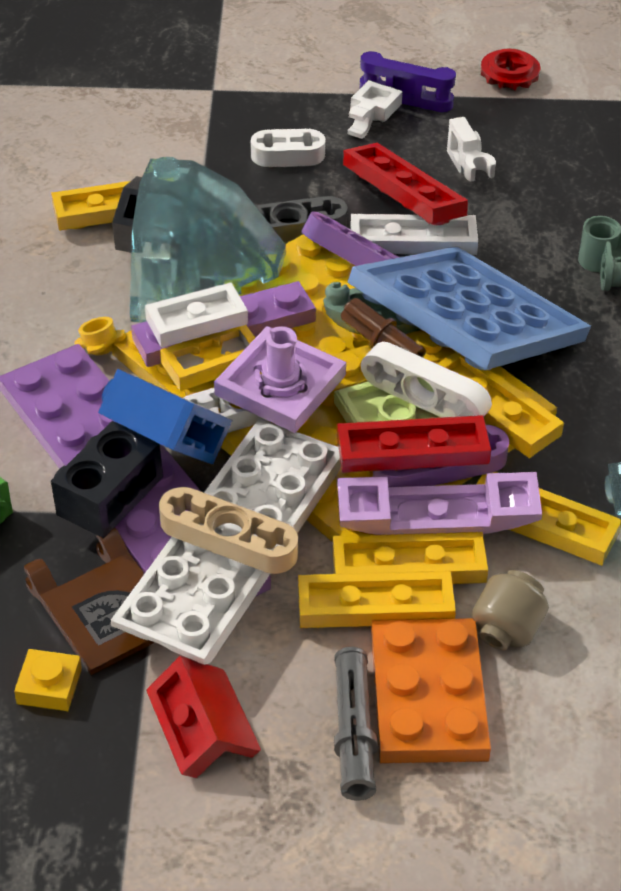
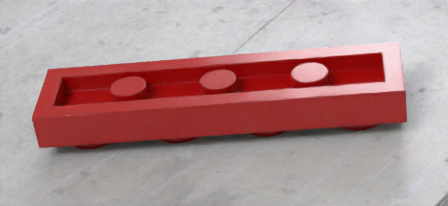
M379 143L343 150L344 166L380 189L382 193L401 203L403 207L410 209L425 219L427 223L445 225L452 219L467 216L468 200Z

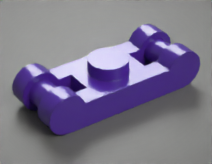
M374 51L365 52L361 55L360 68L364 75L360 78L359 89L369 80L403 91L402 104L437 112H448L453 108L454 95L451 92V88L455 86L456 72L448 67L432 69L386 59L380 53ZM380 76L386 77V81H383ZM426 86L436 88V91H428L426 90Z

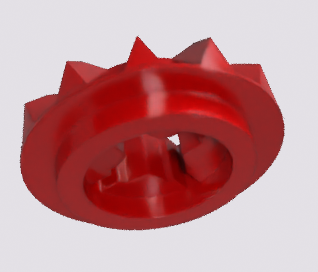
M507 48L487 54L481 61L480 75L486 78L487 84H498L499 89L508 87L516 91L519 86L529 88L531 83L537 82L541 66L539 61L531 54L522 50Z

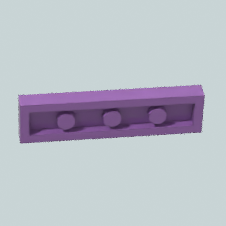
M299 281L240 296L248 310L247 327L255 338L266 326L270 328H294L316 322V307ZM148 322L131 325L132 339L146 367L161 364L160 349L166 347H160Z

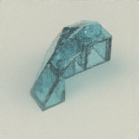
M174 157L150 158L139 183L132 226L131 322L142 323L147 321L145 305L227 283H232L238 295H240L241 286L255 280H260L264 284L279 277L287 252L286 244L238 184L193 160H177Z

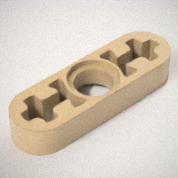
M188 487L171 489L160 499V525L163 531L171 537L266 573L277 574L286 572L298 560V534L287 523ZM226 523L236 524L242 528V531L234 536H222L214 530Z

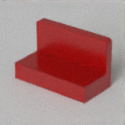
M179 656L146 689L181 775L198 778L225 751L253 758L261 751L229 678L223 669L209 664L204 665L192 659Z

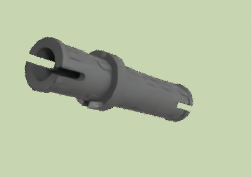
M345 647L338 650L334 655L339 732L334 736V751L340 757V790L342 796L346 799L361 801L372 797L376 793L373 756L378 750V738L375 732L371 730L367 653L358 647ZM352 689L355 691V708H352ZM353 718L356 719V725L353 724ZM354 735H357V756H355L354 750Z

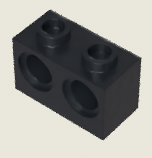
M111 421L98 435L90 438L85 448L67 465L62 466L51 480L56 515L104 539L163 478L160 444L117 422Z

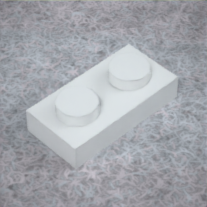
M232 283L145 305L146 320L161 348L248 324V310Z

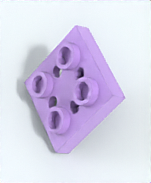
M266 326L214 381V392L216 396L296 433L346 376V362L297 340L296 333L290 328H270ZM263 395H272L273 397L265 398Z

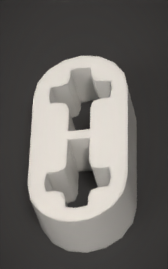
M314 129L262 130L251 137V159L254 163L263 167L317 165L325 158L326 139L324 134Z

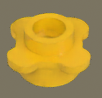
M98 317L85 322L79 327L80 337L74 343L75 345L79 343L82 348L88 351V354L99 356L113 351L112 344L124 340L126 333L123 329L116 330L112 318Z

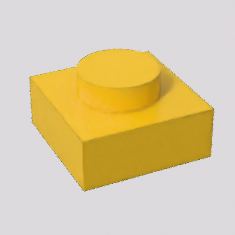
M28 649L14 690L16 704L69 711L82 670L80 656Z

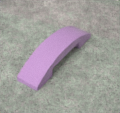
M537 472L487 473L485 484L388 487V477L338 478L337 480L340 526L368 534L483 532V534L527 525L542 518Z

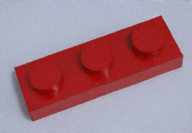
M483 415L337 424V442L342 473L490 464L491 447Z

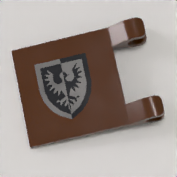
M116 527L104 539L96 535V538L99 540L96 544L97 553L106 563L60 586H57L43 559H36L24 565V571L28 575L25 579L28 590L42 603L75 654L80 656L81 662L90 676L156 643L111 626V619L144 575L142 569L129 553Z

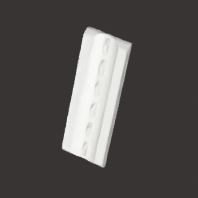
M259 418L204 493L287 523L298 533L341 468L339 449L337 446L298 432L293 433L279 425ZM226 523L218 526L214 531L222 536H234L240 533L242 528L236 524ZM171 537L111 619V626L139 638L156 642L175 653L201 664H209L271 573L263 572Z

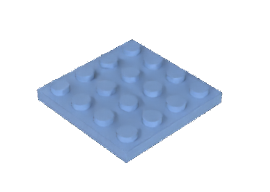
M459 247L353 266L347 282L363 292L362 296L366 300L384 305L396 313V318L399 321L422 329L430 334V339L434 343L452 348L463 355L469 365L480 370H490L584 342L591 328V325Z

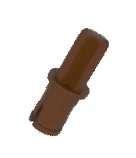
M354 298L344 306V310L340 315L342 321L369 341V348L372 349L380 342H388L422 358L425 356L426 349L399 330L394 319L389 318L386 320L359 298Z

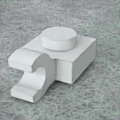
M368 80L351 97L349 117L355 120L348 129L347 134L362 139L367 135L373 120L385 122L402 104L403 91Z
M465 117L450 119L447 153L460 175L464 174L465 178L471 182L475 181L476 170H483L489 178H493L495 176L496 160L492 155L481 152L482 145L478 132L472 130Z

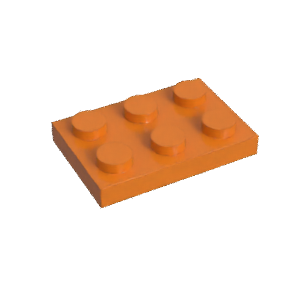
M473 618L372 620L371 640L380 764L489 762L491 746L477 629Z

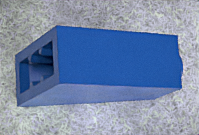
M117 369L114 378L105 386L102 393V404L98 411L99 414L173 451L210 464L214 463L233 421L120 369Z

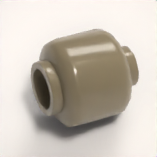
M510 570L507 574L500 573L488 580L472 610V618L476 622V626L481 630L479 636L486 644L504 651L509 646L520 648L528 646L532 642L549 609L548 601L543 594L544 588L540 582L518 570Z

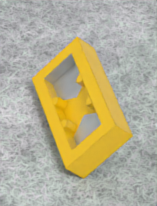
M247 325L184 341L160 349L161 364L179 391H183L217 379L255 339V336Z

